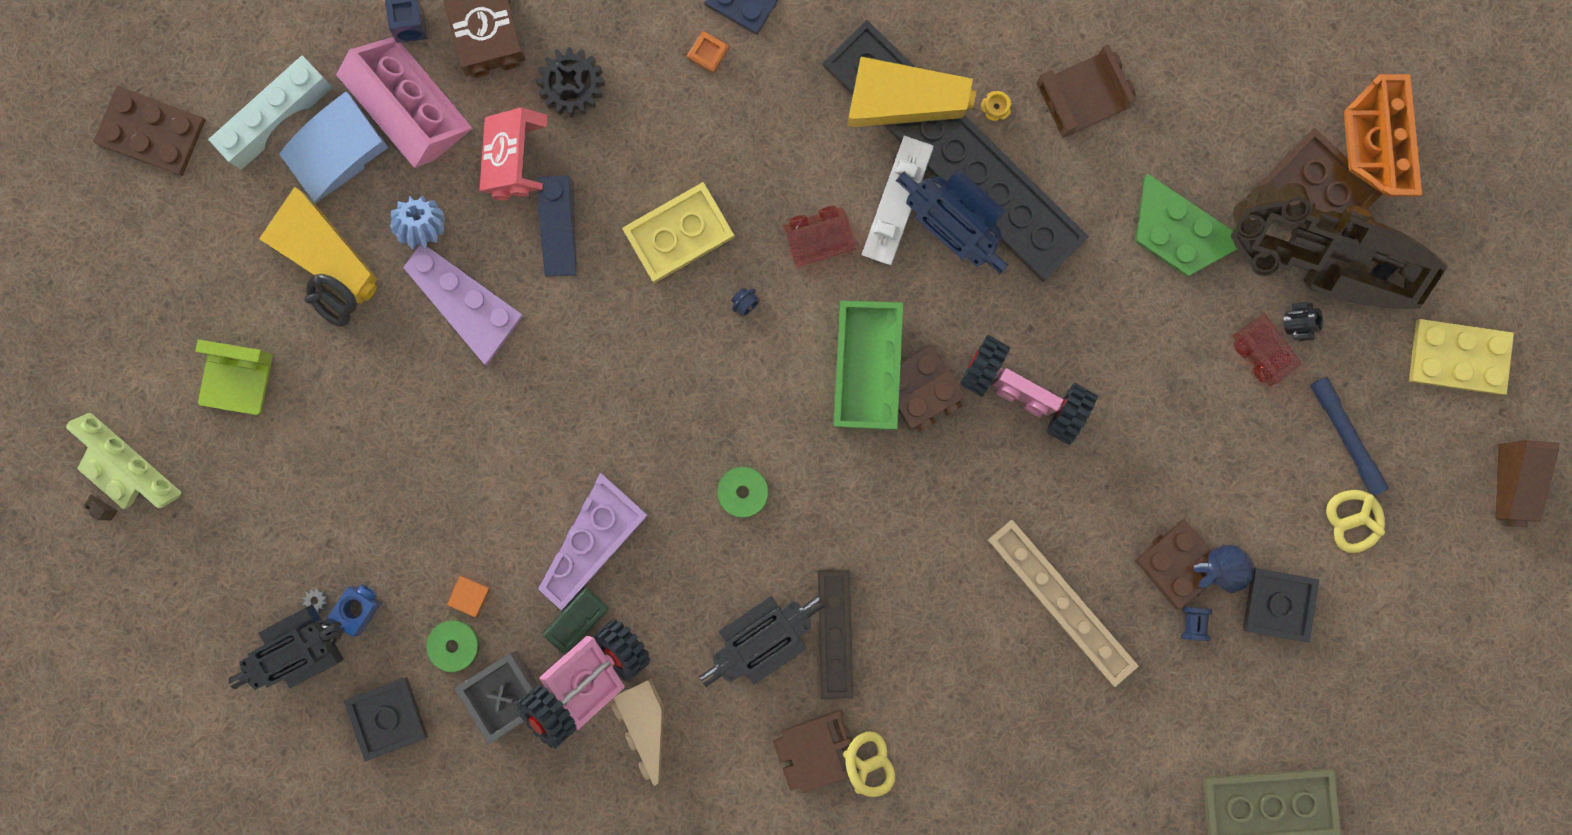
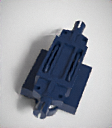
M958 169L948 181L942 177H933L917 183L905 171L896 179L895 182L910 193L906 204L917 213L915 218L960 259L966 257L976 267L986 262L999 275L1007 268L1009 264L995 253L998 243L1002 238L1001 231L995 223L1006 211L961 170Z

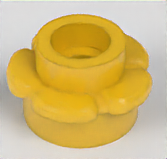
M992 91L987 94V98L982 100L981 110L986 113L985 116L990 121L1004 120L1011 113V99L1003 92ZM994 104H998L999 109H995Z

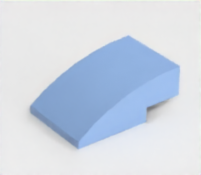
M346 91L307 122L279 154L316 204L364 170L366 163L389 147L354 98Z

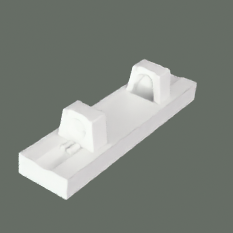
M907 136L903 137L862 256L892 266L912 210L906 204L910 193L895 181L900 176L899 174L905 171L915 182L920 183L923 180L934 149L933 145Z

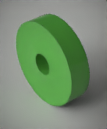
M737 467L728 471L721 478L717 491L718 499L721 506L729 514L742 518L750 517L757 514L766 504L768 486L764 477L758 471L749 467ZM745 486L749 489V495L746 498L738 497L737 489L739 487Z
M458 620L446 621L437 625L431 631L427 639V654L430 661L440 670L457 672L467 668L474 662L479 652V639L475 630L467 623ZM450 640H455L458 643L456 652H451L448 649Z

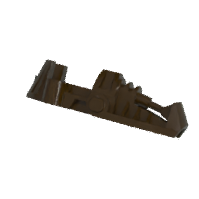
M1273 183L1253 188L1250 198L1238 203L1233 210L1235 225L1231 238L1236 248L1251 264L1252 270L1259 276H1269L1276 273L1279 268L1290 271L1292 266L1308 271L1304 277V282L1311 290L1344 301L1383 308L1420 309L1448 268V265L1427 247L1396 229L1376 222L1371 213L1363 207L1349 205L1343 213L1337 211L1324 212L1312 208L1306 189L1299 183H1288L1282 186L1280 190H1277ZM1292 201H1300L1296 205H1288ZM1273 220L1292 226L1302 222L1307 227V229L1300 226L1294 228L1289 242L1266 234ZM1270 254V255L1267 256V257L1258 258V257L1261 256V255ZM1370 261L1381 265L1385 262L1399 268V274L1405 278L1404 289L1366 272L1365 269Z

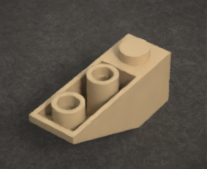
M649 678L619 692L614 697L615 702L611 705L618 721L624 720L629 732L625 733V737L631 750L637 749L642 761L638 765L644 779H651L653 786H655L661 780L664 705L652 679Z

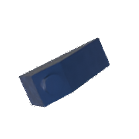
M569 175L537 177V182L543 183L542 190H538V212L545 277L576 275L574 183Z

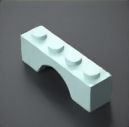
M302 55L208 140L229 163L242 170L265 149L269 135L284 119L300 110L310 109L333 87Z

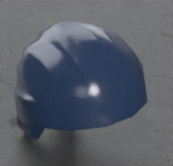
M1223 545L1210 552L1208 563L1194 565L1193 570L1198 573H1205L1206 575L1199 582L1198 587L1206 589L1216 583L1228 593H1236L1245 589L1251 582L1254 564L1249 554L1239 546Z

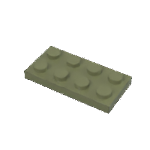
M1324 768L1202 777L1208 835H1341L1334 769Z

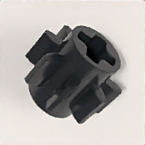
M1292 303L1293 311L1285 312L1283 317L1285 332L1288 335H1293L1294 340H1314V332H1321L1323 329L1321 310L1319 308L1313 309V303Z

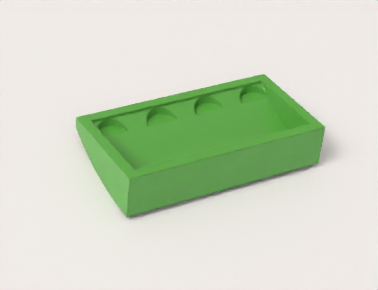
M840 300L834 410L835 428L898 430L903 302Z

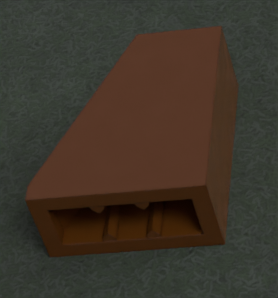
M1524 440L1498 444L1497 520H1507L1508 527L1525 528L1528 527V522L1541 521L1559 452V442Z

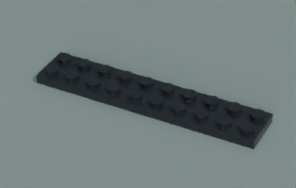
M868 20L823 62V67L852 95L861 57L915 67ZM965 115L964 118L883 125L901 143L903 137L907 136L933 145L934 149L927 169L935 177H942L948 181L959 169L1006 211L995 223L1002 234L1000 241L1042 282L1089 237Z

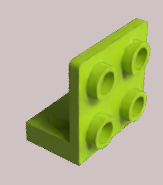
M198 339L195 352L207 355L198 404L211 408L261 415L273 354L258 349Z

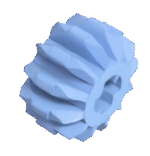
M423 195L418 200H414L409 196L407 203L398 201L397 209L391 210L390 227L392 233H394L401 245L408 243L412 250L417 244H421L426 249L427 242L437 243L438 235L444 234V214L438 208L435 200L427 202Z

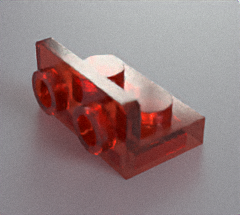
M828 206L818 211L819 214L811 217L806 215L795 216L789 219L788 224L783 225L796 268L856 249L848 217L842 207Z
M1265 313L1232 335L1235 339L1233 345L1236 351L1243 358H1249L1254 365V368H1252L1253 374L1263 384L1267 383L1268 386L1279 383L1284 376L1302 364Z

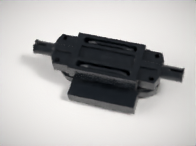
M771 595L720 629L718 632L725 641V647L712 655L715 666L699 675L701 681L713 674L712 677L703 682L705 687H708L721 677L731 683L743 674L748 676L753 685H755L805 651L807 647L799 636L812 628L809 617L825 608L821 602L811 609L812 606L821 601L820 598L816 596V598L804 606L793 600L783 608H780Z
M313 604L258 633L265 645L248 653L249 657L239 662L241 672L229 677L228 683L231 684L236 680L239 681L230 687L238 689L240 686L248 683L256 690L264 685L268 688L285 679L289 688H292L339 664L344 658L338 650L336 643L341 639L344 627L340 628L342 624L334 619L322 620Z

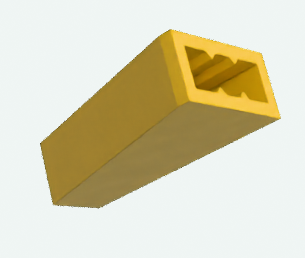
M861 57L847 126L863 127L964 118L967 108L973 109L976 90L971 89L973 79Z
M294 187L259 239L313 275L326 274L336 278L351 290L357 303L362 304L364 300L368 301L376 292L377 285L375 283L378 278L311 198Z

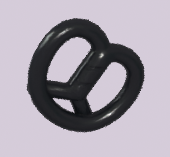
M316 274L308 280L305 302L311 303L318 314L329 323L340 327L347 325L350 321V314L357 307L356 298L351 290L336 278L326 274ZM325 284L339 292L344 297L347 304L343 302V300H341L338 296H336L332 291L327 289ZM320 300H323L326 304H328L333 310H335L340 315V317L330 312L322 304Z

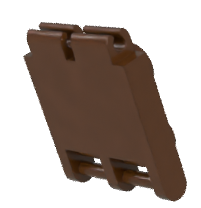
M842 709L782 730L783 737L773 740L780 763L792 760L793 764L783 767L790 791L801 787L802 792L806 793L848 778L842 748L845 747L847 750L853 739L847 735L842 720L844 716ZM833 720H836L842 740L838 738Z

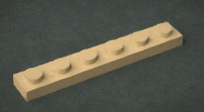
M1009 520L987 539L989 544L1113 687H1116L1139 667L1013 520Z

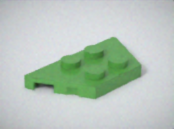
M1147 174L1144 177L1135 243L1186 277L1237 250L1231 238V229L1151 175Z

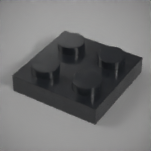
M1254 568L1249 586L1243 631L1310 643L1319 579Z
M407 677L344 700L364 761L428 738Z

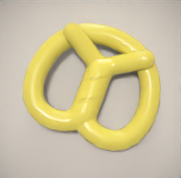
M1348 490L1338 493L1328 502L1326 509L1327 518L1334 526V540L1341 550L1347 553L1365 551L1374 546L1381 536L1385 534L1384 512L1380 503L1372 494L1361 490ZM1347 500L1364 501L1360 513L1342 519L1337 516V507L1342 502ZM1371 510L1374 514L1375 521L1369 516ZM1361 525H1366L1373 531L1365 540L1354 544L1348 543L1344 538L1346 530Z
M869 731L858 735L843 753L848 777L857 794L867 797L882 796L890 791L895 782V770L887 758L886 743L881 735L876 732ZM869 741L874 742L878 751L876 756L865 761L856 756L860 746ZM883 767L886 774L884 783L877 787L865 785L867 774Z

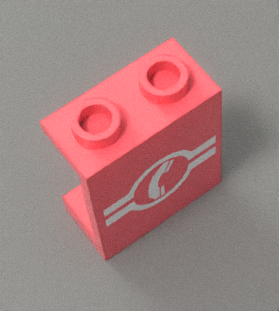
M521 107L485 117L479 191L491 193V198L496 200H510L511 196L527 197L529 192L542 190L543 183L522 178L524 140L526 132L547 127L548 115Z

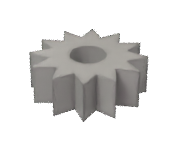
M311 588L310 593L305 592L307 597H303L305 602L302 605L309 606L313 604V597H317L318 603L313 605L319 613L320 609H325L323 604H328L325 601L327 597L323 596L325 591L320 592L319 588L315 591Z

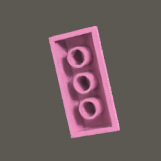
M394 37L350 49L336 74L414 168L434 161L473 129L402 43H396Z

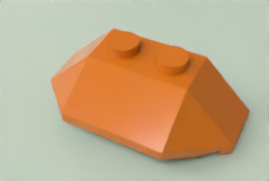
M1379 74L1344 110L1349 171L1387 197H1420L1422 195L1411 75Z

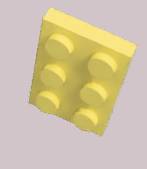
M704 182L622 228L653 283L660 281L735 238Z
M1418 319L1415 325L1409 382L1502 396L1507 395L1514 333Z

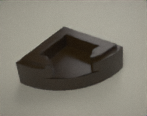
M89 495L84 503V508L90 509L88 511L89 514L97 520L110 521L118 511L93 495Z

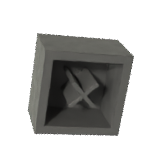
M516 650L454 689L487 743L490 744L524 722L520 717L521 714L517 711L518 707L516 704L538 684Z

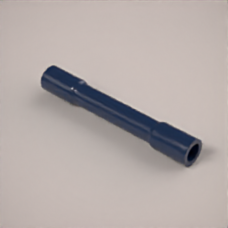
M1326 376L1310 384L1321 407L1327 412L1357 466L1358 473L1368 492L1376 496L1388 490L1389 487L1377 465L1370 458L1350 422L1329 378Z

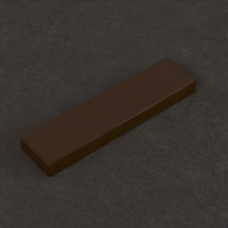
M849 569L818 570V597L821 600L819 604L822 602L825 608L819 611L821 699L853 698Z

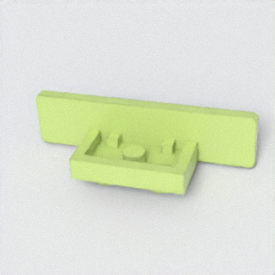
M87 413L68 422L66 428L88 447L77 469L122 509L130 507L135 502L139 492L157 508H162L180 497L181 491L93 414Z

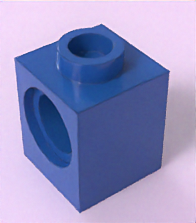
M360 585L359 588L357 586L347 587L327 619L330 618L342 624L340 628L344 627V632L350 636H360L382 603L375 599L377 593L367 586ZM354 600L359 601L362 605V613L359 617H355L350 610Z

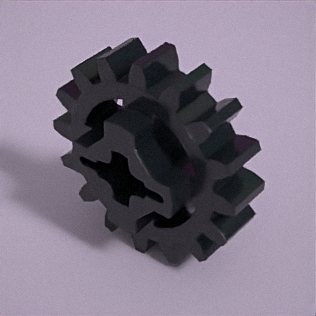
M571 47L567 48L566 55H562L559 50H555L556 59L552 60L546 57L547 68H538L539 73L543 76V78L536 79L538 87L543 88L538 92L541 99H547L545 102L547 108L551 109L556 105L555 111L560 116L564 110H567L569 116L574 117L575 110L578 109L585 115V106L589 105L595 108L594 97H603L602 91L598 88L605 86L604 79L598 77L603 71L600 66H595L596 60L593 56L585 59L586 54L582 49H580L577 55H574ZM590 74L591 84L589 90H587L585 87V81L587 80L588 75ZM554 75L556 83L552 86L553 90L551 91V79ZM563 76L572 81L575 80L579 89L569 83L566 84ZM568 98H578L574 101H566Z

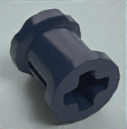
M1183 606V612L1186 613L1185 632L1182 633L1181 639L1210 641L1208 619L1209 615L1212 614V609Z

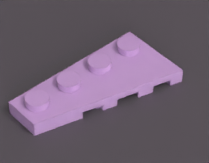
M420 244L403 267L486 366L523 318L521 313L427 246L425 249Z
M602 473L599 474L595 482L596 484L589 497L585 500L581 512L574 525L570 528L566 540L538 588L561 611L648 516L647 513Z

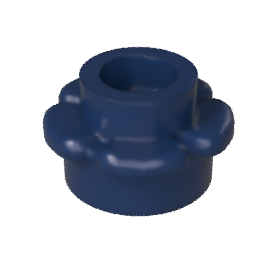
M743 288L738 291L731 300L734 304L732 310L745 317L760 302V299L755 295L756 290L750 289L747 291Z

